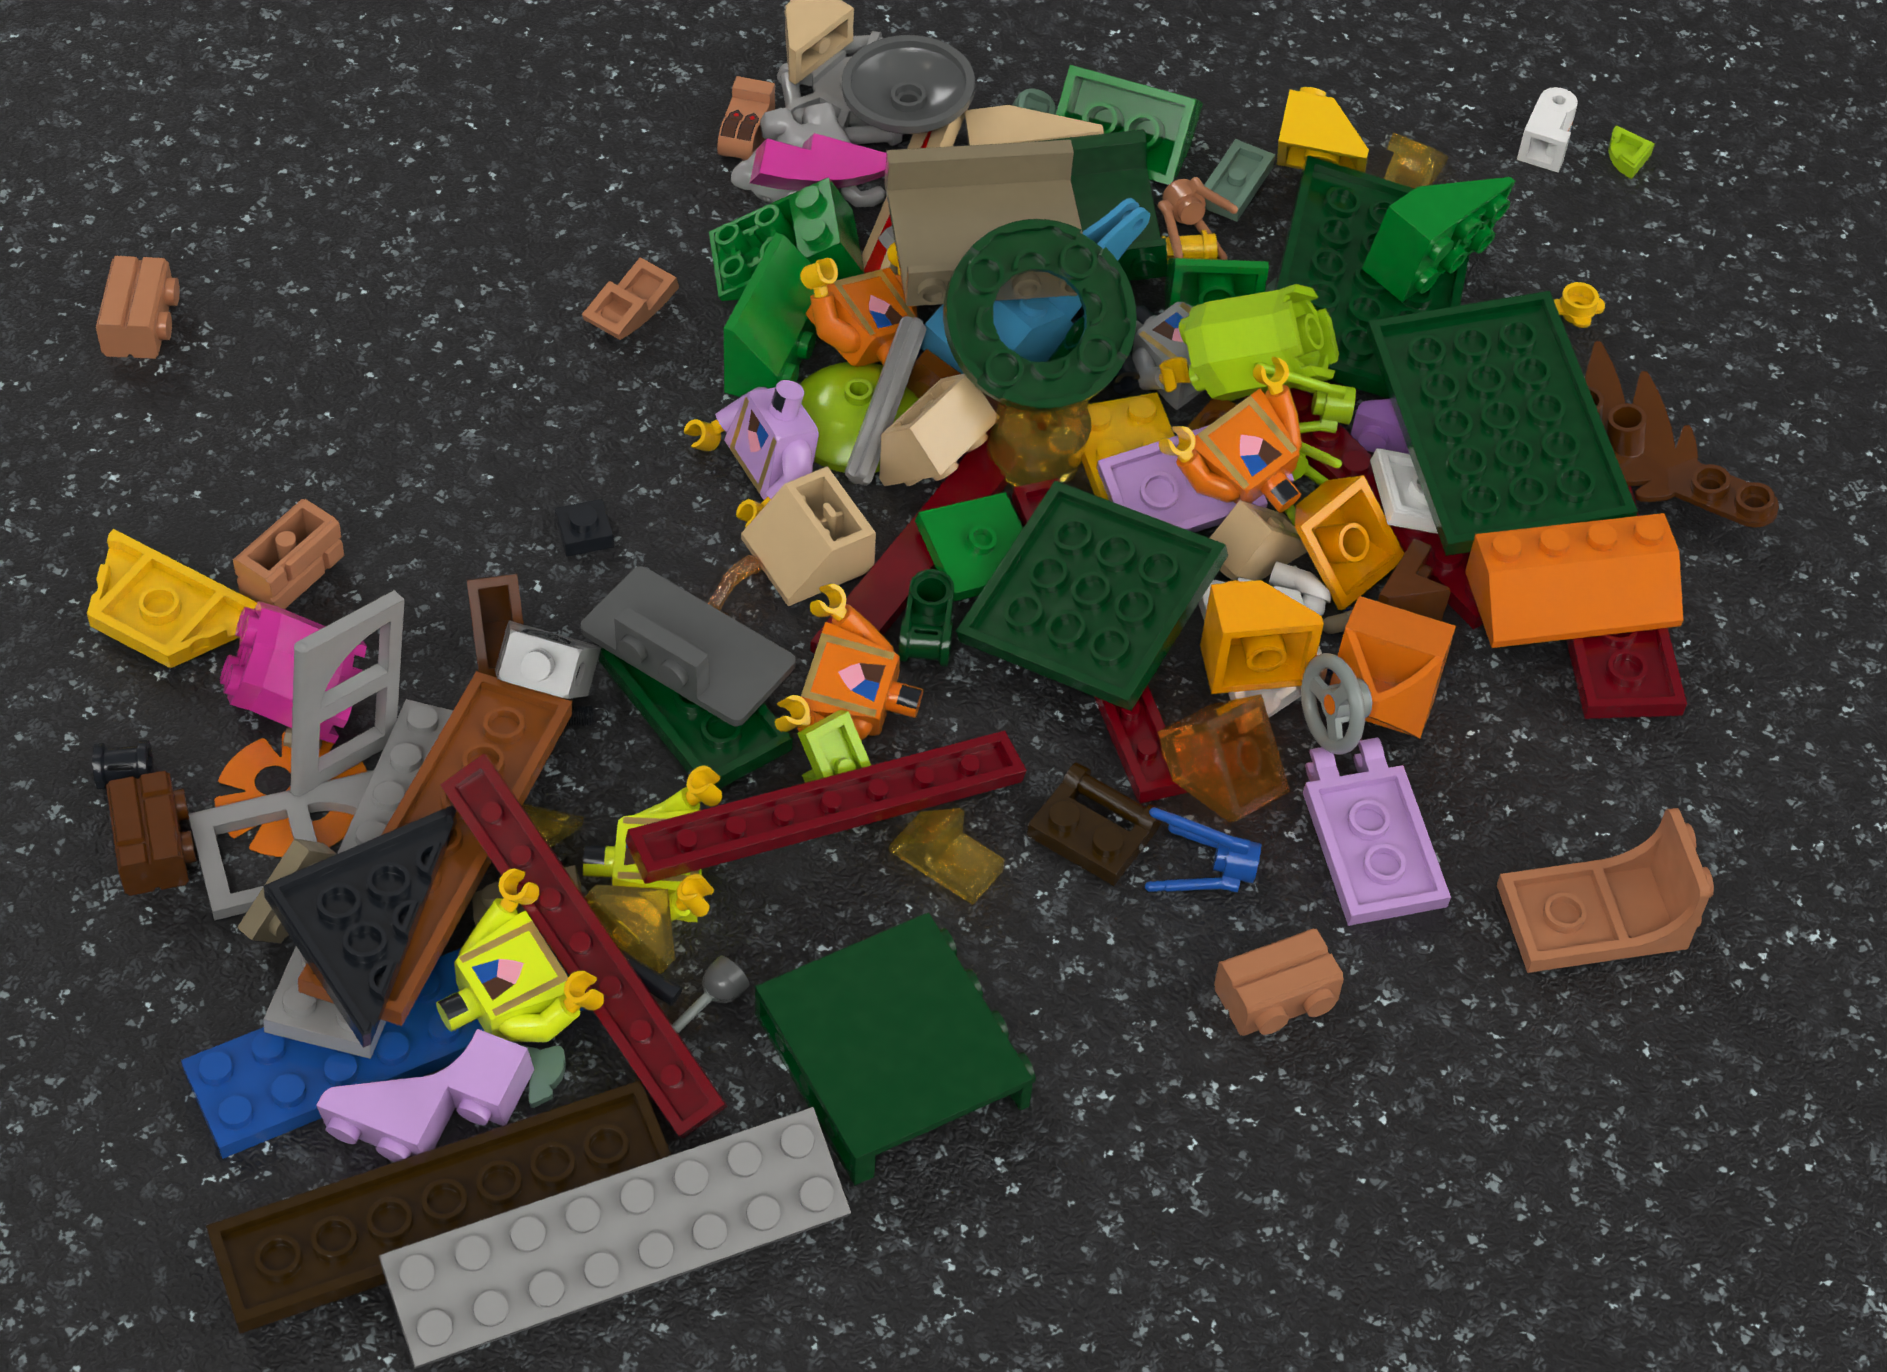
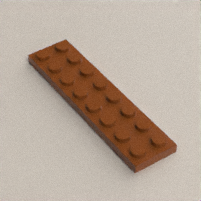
M476 671L381 835L453 805L440 784L482 754L490 758L520 804L523 805L572 715V701L501 681L497 677ZM457 809V823L381 1017V1020L402 1026L492 862ZM307 963L298 977V991L333 1003Z

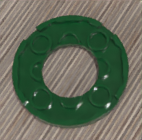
M1026 219L1002 225L985 234L971 246L959 261L948 282L943 305V322L951 353L960 369L978 389L1009 407L1030 412H1054L1080 405L1101 392L1113 380L1131 351L1136 332V305L1128 277L1120 263L1106 247L1104 249L1101 248L1093 240L1080 233L1081 229L1048 219ZM1028 271L1048 272L1065 280L1078 294L1084 309V331L1078 345L1067 356L1051 362H1034L1020 357L1000 340L993 323V304L1000 288L1012 277Z

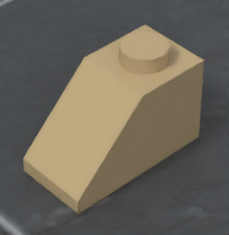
M790 0L786 5L785 39L789 81L796 85L853 41L854 8L842 0Z
M1239 500L1210 537V539L1226 544L1228 557L1219 571L1232 580H1237L1238 577L1253 581L1262 580L1272 573L1276 561L1288 564L1307 552L1295 527L1285 514Z

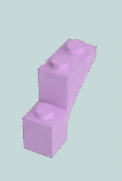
M477 1029L471 1042L459 1058L435 1074L424 1077L331 1087L322 1094L316 1106L326 1125V1131L330 1135L348 1144H356L359 1139L377 1146L376 1151L393 1162H397L433 1150L455 1108H457L456 1111L463 1118L478 1125H486L488 1121L501 1126L507 1125L534 1071L528 1048Z

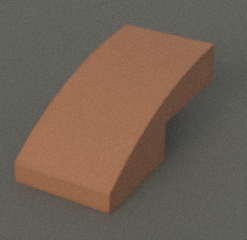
M640 257L618 285L609 281L582 313V317L585 321L621 340L647 322L672 297L679 288L677 278Z

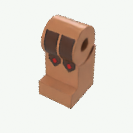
M736 76L732 87V99L720 127L717 147L718 155L748 160L752 153L764 142L760 119L765 112L775 110V83Z

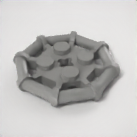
M872 31L870 35L853 36V41L796 85L789 81L788 63L782 64L778 70L777 79L782 84L785 108L790 110L793 119L802 124L803 112L806 107L827 102L832 104L837 120L852 144L887 142L893 146L901 143L904 134L887 132L862 121L849 109L842 93L843 70L852 57H846V54L856 53L864 46L883 39L882 33ZM800 85L812 86L813 93L801 97Z

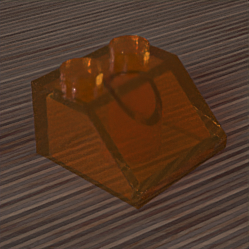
M1262 694L1211 704L1158 731L1162 755L1168 765L1172 781L1228 822L1238 821L1290 792Z

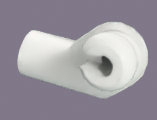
M1276 561L1269 584L1300 591L1301 595H1303L1302 599L1305 606L1322 616L1325 612L1326 603L1331 601V593L1313 573Z

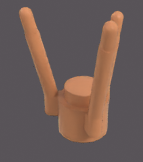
M1198 177L1192 178L1191 181L1188 179L1173 181L1164 190L1163 200L1157 205L1164 215L1175 258H1183L1176 221L1186 225L1194 224L1200 234L1201 230H1207V234H1212L1202 219L1206 206L1204 198L1232 214L1238 212L1236 205L1205 187ZM1217 241L1218 259L1227 260V254Z

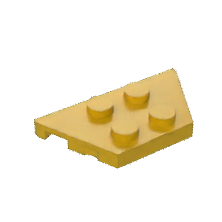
M115 529L109 533L107 538L109 550L104 565L100 564L96 578L98 589L91 596L87 611L90 627L170 669L239 638L235 636L240 614L244 607L254 609L257 602Z

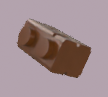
M166 771L143 774L139 779L132 776L109 781L106 789L118 872L124 893L132 896L153 892L158 887L163 890L186 885L189 882L187 863L196 862V854L191 830L181 832L180 821L189 819L184 788L174 790L170 773Z

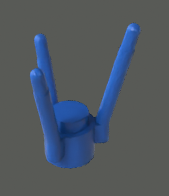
M1156 807L1150 809L1149 814L1151 817L1169 824V832L1216 848L1213 870L1222 872V877L1149 881L1145 884L1146 891L1171 892L1222 889L1238 893L1240 881L1254 883L1260 860L1261 843L1230 836Z

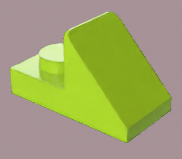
M838 710L797 733L812 767L811 770L802 775L805 783L871 766L849 711Z

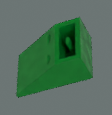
M829 177L709 231L718 296L721 301L740 299L775 233L785 235L811 264L824 258L833 259L838 268L837 280L864 274L853 209Z
M1511 177L1416 187L1388 207L1362 269L1401 302H1404L1416 292L1421 294L1427 292L1440 275L1446 271L1449 274L1455 272L1468 255L1474 251L1480 254L1491 244L1496 235L1493 231L1494 225L1510 206L1511 202L1507 198L1515 184V180Z

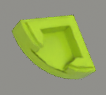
M1615 126L1608 146L1610 160L1622 174L1632 179L1652 155L1655 143L1619 126Z

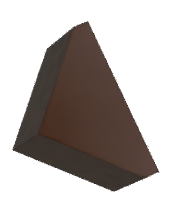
M517 573L466 579L478 672L497 677L495 668L508 621L524 625Z

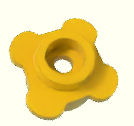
M1582 282L1568 284L1563 290L1562 297L1554 299L1559 315H1563L1565 320L1579 328L1590 326L1591 318L1595 314L1603 313L1605 309V303L1599 298L1597 290L1591 285Z

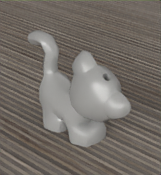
M826 102L806 107L803 112L802 124L793 119L790 110L787 108L765 112L760 119V127L764 139L768 138L802 148L803 143L816 133L851 143L845 130L839 124L831 103ZM756 150L748 160L741 161L731 173V182L735 187L751 190L759 199L767 203H773L798 191L751 184L750 178ZM857 185L841 188V194L844 199L855 207H874L883 202L886 196V192L881 186H875L865 191H860Z

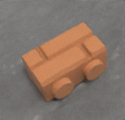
M115 256L112 259L96 324L101 352L105 356L128 357L129 354H132L134 358L156 359L159 355L162 340H170L172 317L168 311L170 306L178 305L180 286L178 278H172L169 262L165 258L143 257L142 260H138L137 257Z
M301 499L233 559L235 574L238 576L239 593L257 603L260 601L286 609L325 574L326 569H330L344 557L343 543L340 540L339 522L335 517L306 499Z
M1313 928L1219 962L1214 986L1223 1006L1229 1011V1016L1240 1036H1245L1258 1030L1261 1034L1268 1035L1283 1028L1291 1018L1305 1013L1309 1017H1318L1330 1011L1339 999L1344 978L1343 972L1333 955L1328 953V947L1317 928Z

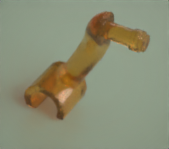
M748 555L735 563L721 579L708 604L721 611L734 587L748 576L760 572L761 567L757 557Z

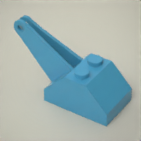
M1127 198L1082 233L1104 249L1106 247L1118 261L1130 244L1146 228L1150 220V213L1145 208L1139 207V204L1134 199ZM1078 295L997 300L993 304V323L1000 340L1009 349L1029 361L1046 362L1065 339L1067 332L1073 325L1071 319L1081 308L1082 304ZM942 304L926 322L927 330L920 348L924 351L928 349L959 373L963 374L947 342L943 322L944 304Z

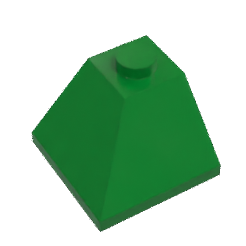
M1169 258L1164 288L1165 310L1176 302H1185L1194 307L1209 301L1265 292L1269 270L1268 262Z

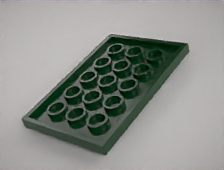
M1308 155L1302 169L1274 290H1280L1294 284L1313 288L1318 299L1312 300L1311 303L1316 311L1325 308L1331 317L1339 351L1338 361L1330 364L1328 369L1335 370L1334 377L1330 381L1390 399L1367 336L1368 321L1460 306L1469 255L1455 272L1449 274L1446 271L1440 275L1427 292L1423 294L1416 292L1404 302H1401L1366 273L1362 267L1388 207L1415 188Z
M1550 291L1368 321L1367 336L1446 556L1471 552L1475 534L1637 516L1638 510Z

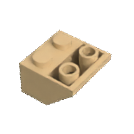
M964 373L940 379L881 434L879 479L884 486L900 483L911 486L922 479L931 477L935 481L941 480L958 468L957 460L964 453L978 448L988 439L986 432L1000 419L983 392Z
M828 466L785 483L741 533L742 541L787 606L821 593L819 590L820 586L827 584L840 585L868 573L875 563L876 532Z

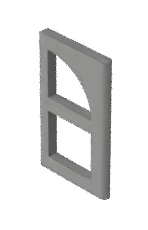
M395 590L301 639L294 645L290 791L295 796L304 795L320 784L380 752L387 743L395 722H397L404 598ZM380 628L378 663L325 692L330 679L344 659L365 638ZM376 693L375 726L319 757L320 723Z
M374 770L326 781L302 796H295L290 790L189 813L187 824L191 826L214 921L247 913L263 888L261 886L230 894L216 835L288 818L293 839L317 842L310 813L338 811L354 815Z

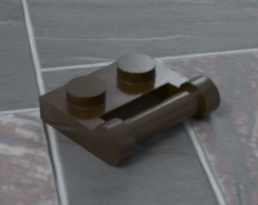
M1075 762L1067 771L1059 787L1028 823L1027 836L1114 886L1157 832L1162 821L1151 817L1149 814L1150 809L1155 806L1149 804L1145 807L1090 776V769ZM1081 793L1132 822L1135 826L1131 831H1128L1075 801V799Z

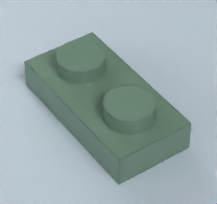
M1235 139L1204 186L1236 205L1238 212L1232 214L1204 198L1206 203L1205 209L1237 222L1273 169L1276 154Z

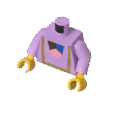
M780 381L775 388H754L715 414L717 419L711 423L694 419L689 421L684 428V434L694 437L701 435L700 439L693 443L691 447L702 451L715 450L720 444L721 433L723 431L727 433L724 441L764 500L762 503L747 499L738 506L736 517L747 522L745 528L785 483L813 472V462L819 436L818 428L801 404L804 396L803 388L794 381Z

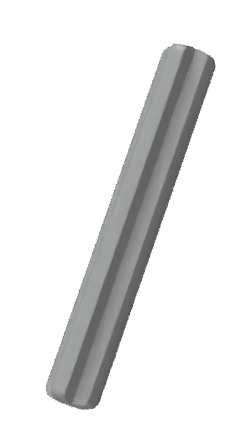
M904 316L899 322L845 469V475L853 484L867 486L873 479L880 460L881 434L893 424L927 330L923 320L920 318Z

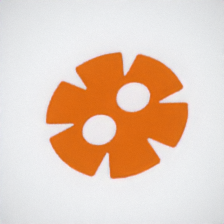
M285 732L282 734V757L278 756L265 738H261L243 748L228 762L218 782L245 790V792L218 796L214 799L215 807L265 796V794L257 790L255 778L266 767L280 766L287 769L291 774V748L283 745ZM322 740L319 757L330 752L334 743ZM360 762L330 780L367 772V769L363 762ZM329 811L325 817L312 821L317 842L331 847L344 839L354 815ZM288 818L261 824L249 849L264 855L283 857L294 840ZM256 826L227 833L231 838H237Z

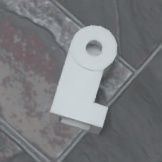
M1554 87L1548 88L1541 93L1525 127L1517 160L1559 173L1564 161L1578 104L1576 96L1571 91Z

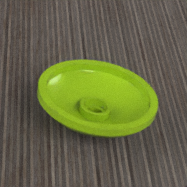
M848 362L838 363L812 373L799 384L804 390L801 404L818 428L819 436L814 457L815 463L823 467L828 466L831 470L845 473L883 365L872 363L855 367ZM907 387L905 388L893 423L918 400L916 395ZM880 460L875 473L880 472Z

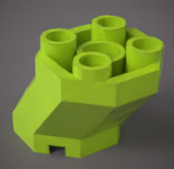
M1294 284L1280 290L1209 301L1191 307L1189 316L1180 319L1179 332L1188 348L1191 362L1189 378L1194 388L1198 392L1206 390L1211 399L1233 401L1250 396L1259 388L1266 393L1268 390L1267 385L1256 381L1253 376V369L1258 362L1275 366L1272 362V357L1284 360L1288 365L1289 371L1323 382L1333 379L1335 370L1328 369L1330 364L1338 361V346L1332 320L1325 308L1316 311L1311 303L1312 300L1318 299L1314 289ZM1266 374L1268 379L1272 378V376ZM1288 381L1282 384L1287 385L1289 389L1302 387Z

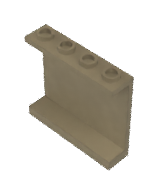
M1071 140L886 150L884 184L906 306L944 304L948 282L959 261L977 240L1002 225L1026 219H1048L1081 229L1080 233H1082L1071 184L1074 155ZM1028 271L1012 277L1000 288L995 301L1077 296L1078 294L1065 280L1048 272Z

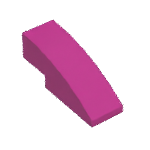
M816 133L803 143L802 148L767 138L756 150L750 183L775 189L798 191L828 177L837 189L864 184L885 176L886 153Z

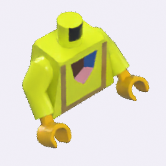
M699 766L689 774L687 787L657 805L637 814L620 818L617 825L615 846L585 845L583 876L612 877L614 905L619 909H624L651 927H658L674 920L698 922V917L705 916L709 911L710 905L703 897L714 893V888L702 876V869L645 884L625 839L628 829L700 811V802L710 807L718 805L722 799V791L714 784L719 782L720 776L708 766Z
M514 868L503 873L498 886L499 892L504 898H496L473 929L459 951L457 959L454 961L456 983L460 991L436 1002L439 1015L447 1029L451 1032L477 1019L485 1032L505 1040L545 1043L553 1039L578 1018L581 1007L594 1011L599 1009L604 1003V994L596 989H591L585 993L586 989L597 981V977L586 971H576L568 977L526 910L518 914L516 908L519 904H532L539 896L538 885L531 882L526 883L521 892L517 894V885L525 877L524 871Z

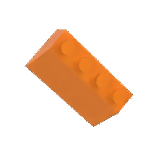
M1664 513L1475 534L1465 572L1491 648L1670 628L1682 625L1683 606L1680 555Z

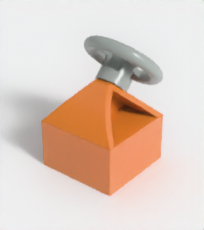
M1359 596L1346 624L1338 656L1331 653L1315 656L1309 662L1303 674L1301 685L1303 713L1308 728L1317 743L1332 754H1346L1352 751L1359 743L1365 721L1421 738L1435 700L1456 626ZM1324 669L1333 671L1329 686L1319 676ZM1317 699L1321 702L1322 710L1326 716L1327 729L1321 720ZM1349 722L1347 732L1343 737L1342 723Z

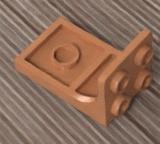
M1678 808L1666 809L1655 833L1639 846L1623 854L1601 860L1500 874L1497 882V888L1527 973L1686 950L1689 948L1697 927L1701 924L1702 914L1709 898L1713 896L1714 892L1711 872L1707 867H1702L1696 852L1694 830L1689 823L1684 822Z

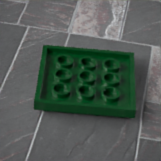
M1054 481L957 628L958 639L961 643L1132 711L1227 559L1226 544Z

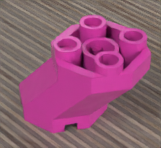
M258 601L254 609L244 607L235 632V636L240 637L237 655L227 656L220 677V684L224 685L223 693L227 694L230 705L250 710L292 728L294 645L301 639L326 626ZM364 641L357 645L340 664L330 679L325 692L363 671L353 667L355 655L365 658L367 646ZM352 706L320 723V740L335 744L339 735L334 726L344 728Z

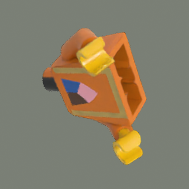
M895 242L888 248L887 256L891 264L898 267V274H894L889 267L837 280L838 268L831 258L817 260L816 263L805 266L800 274L803 285L814 290V294L810 296L811 305L805 315L815 325L818 337L836 348L852 366H865L879 361L884 365L900 320L904 316L918 318L917 306H906Z
M1272 357V362L1276 369L1272 378H1267L1265 368L1262 365L1257 364L1253 369V376L1256 381L1268 387L1265 394L1259 388L1196 436L1188 427L1173 426V431L1179 437L1177 448H1175L1170 439L1161 438L1159 449L1165 455L1178 457L1176 461L1177 466L1197 493L1226 503L1234 502L1236 504L1239 500L1252 503L1264 495L1279 513H1282L1290 508L1301 496L1299 490L1287 476L1296 469L1302 441L1298 413L1290 389L1287 385H1282L1289 376L1288 365L1284 360Z
M836 584L820 586L819 590L826 594L830 605L828 607L820 600L812 601L810 603V611L817 617L831 615L833 617L832 623L825 622L801 697L791 695L777 703L779 707L787 709L791 717L781 716L776 719V729L781 732H788L798 727L800 732L838 710L849 711L860 739L864 740L868 735H880L887 711L916 718L923 689L897 682L900 672V656L894 652L893 646L864 616L851 605L846 604V594L840 586Z

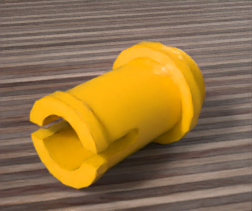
M1201 230V235L1179 236L1183 258L1217 259L1218 251L1215 233L1207 234V230ZM1161 236V239L1166 238L1168 265L1169 258L1175 257L1169 237Z

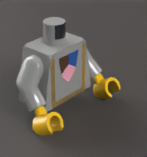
M1176 302L1157 316L1144 305H1139L1136 307V332L1132 352V360L1140 375V379H1138L1139 387L1146 391L1157 390L1173 408L1178 410L1201 393L1194 388L1190 381L1189 366L1191 362L1188 348L1179 332L1180 319L1189 316L1192 306L1185 302Z

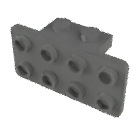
M643 566L634 568L581 621V633L585 638L732 726L743 725L791 674L796 666L795 656L791 652Z

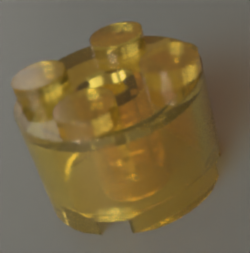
M1088 401L1069 409L1054 412L1024 411L999 402L996 410L995 424L991 427L987 442V454L990 461L992 462L993 459L999 467L1000 473L1005 477V481L1018 487L1059 478L1060 482L1066 480V484L1073 479L1079 469L1091 432V417L1087 409Z

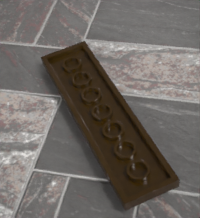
M641 1080L206 1225L235 1321L241 1334L386 1284L387 1281L379 1255L671 1156V1153Z

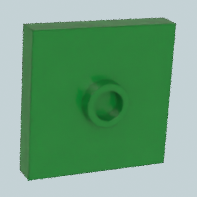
M1006 492L918 512L915 520L936 569L946 573L953 581V602L980 595L1023 530Z

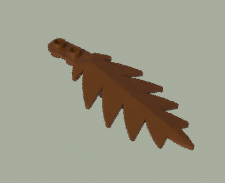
M1600 341L1594 342L1585 380L1627 485H1643L1635 491V498L1638 501L1657 502L1676 497L1747 527H1763L1776 519L1779 502L1769 486L1758 482L1749 483L1730 475L1721 466L1705 465L1698 462L1697 444L1693 430L1689 425L1683 426L1675 447L1672 427L1658 389L1647 371L1640 372L1633 403H1625L1619 378L1605 347Z

